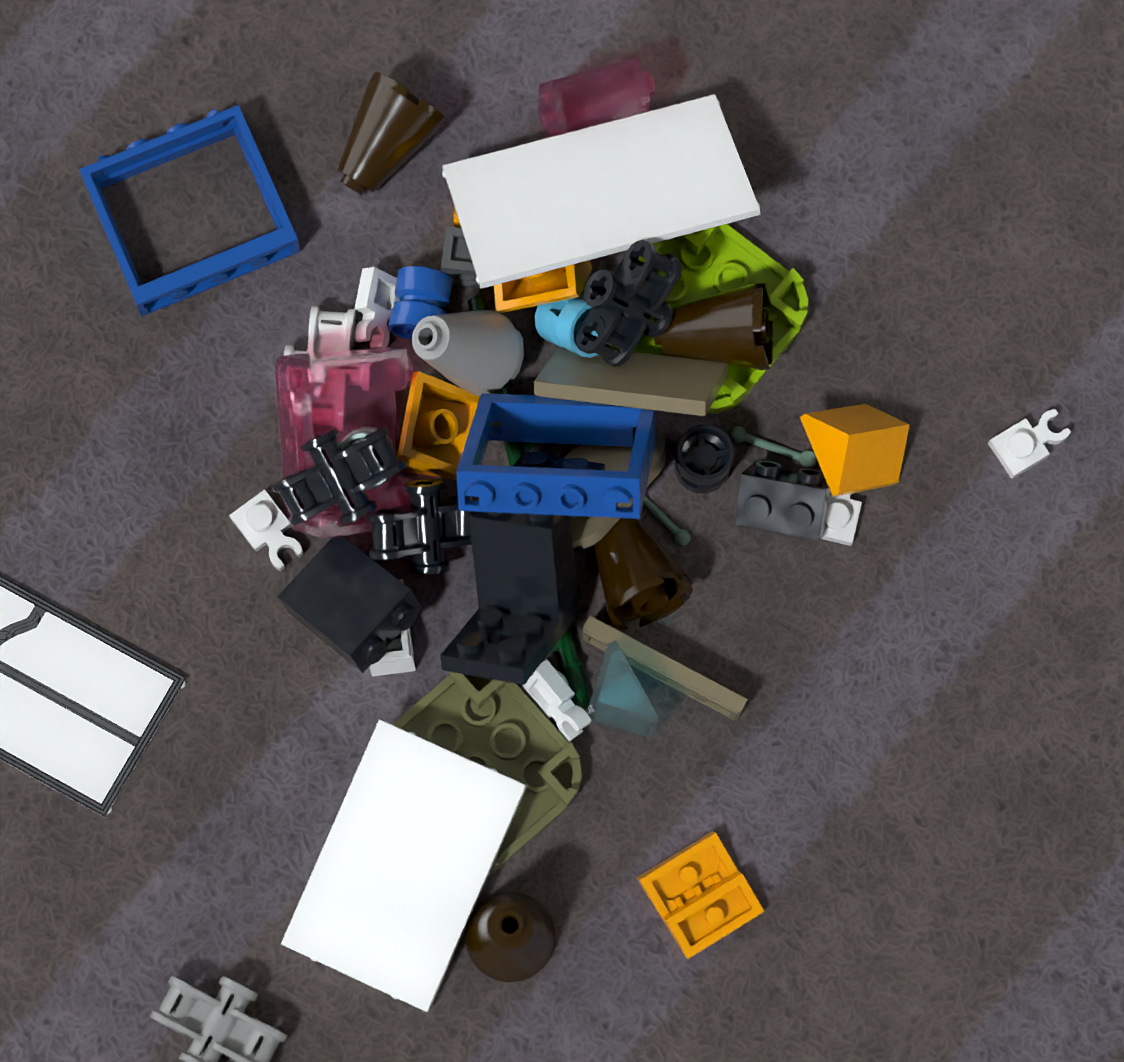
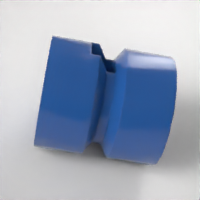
M408 266L399 269L394 294L400 301L395 302V307L391 309L388 330L400 338L412 340L413 331L423 318L447 314L441 308L448 306L450 303L453 278L444 272L432 268Z

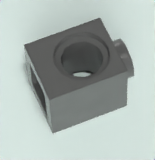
M446 226L441 272L453 278V285L480 288V285L476 282L477 276L462 228Z

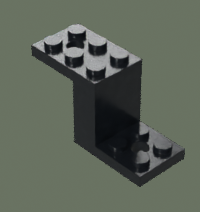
M540 451L524 452L512 466L606 471L605 464L588 462V460L581 457L568 459L548 456ZM473 511L469 515L479 609L441 653L440 658L443 671L521 685L526 684L579 615L571 522L576 516Z

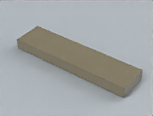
M589 616L582 628L583 641L734 721L739 719L748 699L592 616Z

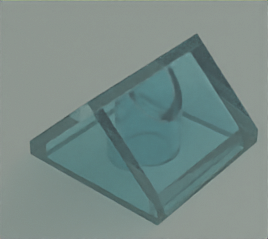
M614 640L607 645L589 704L588 715L592 722L648 738L656 733L659 717L617 641Z

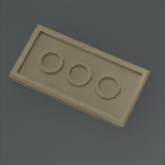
M558 346L535 379L534 394L539 397L704 416L707 414L727 378V363L632 352L624 364L613 367L605 363L600 355L591 358L582 357L568 351L564 347Z

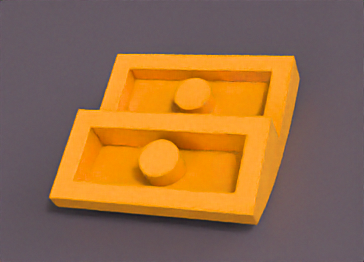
M714 831L709 832L636 877L687 959L764 912L744 875L737 870L717 833Z

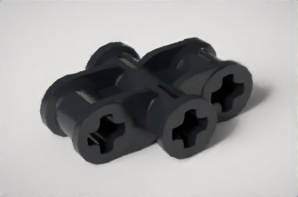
M639 240L629 247L614 274L605 269L595 272L589 278L584 290V300L592 308L578 328L576 334V346L578 349L587 354L596 353L602 356L605 363L617 367L629 359L643 334L652 338L663 334L669 327L673 316L672 306L665 299L680 278L682 270L680 260L669 253L661 254L657 252L653 244L648 241ZM638 257H643L645 262L638 260ZM661 270L667 275L663 277L659 274V271ZM599 286H604L607 289L606 292L599 289ZM652 315L653 317L657 318L658 321H652L650 316ZM591 331H596L598 337L591 334ZM612 345L618 347L619 351H615Z
M386 426L360 438L343 449L336 438L339 434L336 427L300 445L303 452H309L314 464L290 474L271 486L274 492L281 494L292 515L289 521L292 526L308 520L334 504L338 506L342 514L339 519L342 525L353 522L378 507L375 500H369L364 489L393 476L407 467L405 461L399 460L387 438L389 430Z
M425 479L407 482L404 484V491L409 493L410 505L375 509L366 514L367 521L372 524L373 548L369 550V556L372 559L387 560L414 554V562L410 564V572L415 574H435L448 571L450 569V562L445 560L444 548L472 545L469 515L473 511H459L458 495L440 499V491L444 489V481ZM472 496L471 501H479V496Z

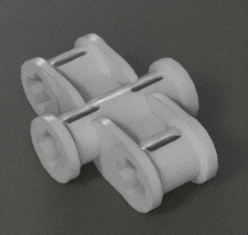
M171 976L168 980L170 988L158 1011H152L149 1016L176 1032L194 1039L188 1051L182 1052L178 1058L184 1062H218L222 1054L235 1062H270L279 1042H285L288 1037L275 1028L243 1014L248 1003L255 1001L258 994L224 976L219 981L222 987L215 999Z

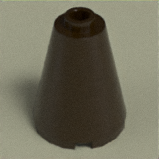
M375 72L367 85L337 169L344 175L340 182L359 195H362L365 189L374 193L442 126L446 116L424 99H418L409 92V89L380 72Z
M754 283L672 307V321L663 334L653 337L655 345H662L664 354L727 363V365L756 370H769V365L773 361V321H769L768 310L763 309L771 307L767 284Z
M620 518L610 531L594 544L607 612L614 627L628 629L625 622H631L641 618L639 622L640 627L648 625L678 610L684 604L681 596L685 591L691 595L693 589L688 576L640 519Z
M502 892L482 901L472 912L465 931L467 952L474 965L486 976L505 983L524 981L539 973L551 958L555 946V928L548 911L536 899L518 892ZM506 924H514L519 927L513 934H507L501 929Z

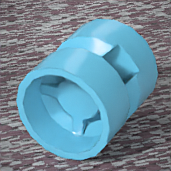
M582 294L580 297L537 306L535 327L542 338L582 357L591 358L598 355L596 353H584L576 346L578 328L592 308L586 304ZM591 331V334L598 337L596 331Z

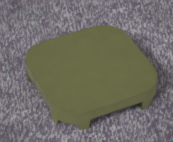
M449 672V675L391 724L404 731L414 732L416 736L489 769L494 768L498 773L527 785L489 874L502 867L567 810L578 795L582 780L579 754L572 742L569 743L516 683Z

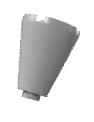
M493 310L428 316L419 321L412 335V345L419 357L454 385L475 396H481V393L498 394L504 389L501 388L509 379L514 380L518 375L524 357L523 338L520 331L515 329L510 322L511 319L506 315Z

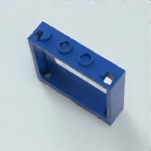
M239 105L220 113L215 109L208 113L205 119L192 124H177L171 127L163 136L153 140H137L131 143L125 151L113 156H98V162L79 169L141 317L300 252L298 238ZM235 135L277 230L142 285L101 189Z
M481 393L457 469L459 511L640 519L657 439L656 410L539 397L537 395ZM492 422H501V427L491 426ZM489 441L633 447L627 471L482 465ZM472 496H479V501H471ZM630 499H633L632 508L618 507V503H630Z

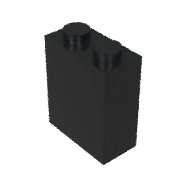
M338 532L277 596L294 618L362 673L371 664L378 662L384 656L388 645L401 631H405L412 626L417 618V614L422 610V606L411 589Z

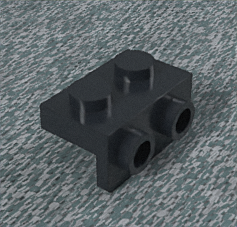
M757 461L755 465H750L741 474L735 525L819 541L824 536L828 499L831 491L823 472L815 469H799L798 472L782 470V465L776 462Z

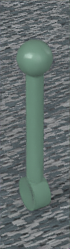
M736 426L730 431V438L735 443L745 441L799 461L804 468H811L817 462L816 455L812 451L807 450L800 453L748 434L741 426Z
M645 496L643 506L674 535L675 543L679 546L689 544L691 540L690 533L685 529H679Z

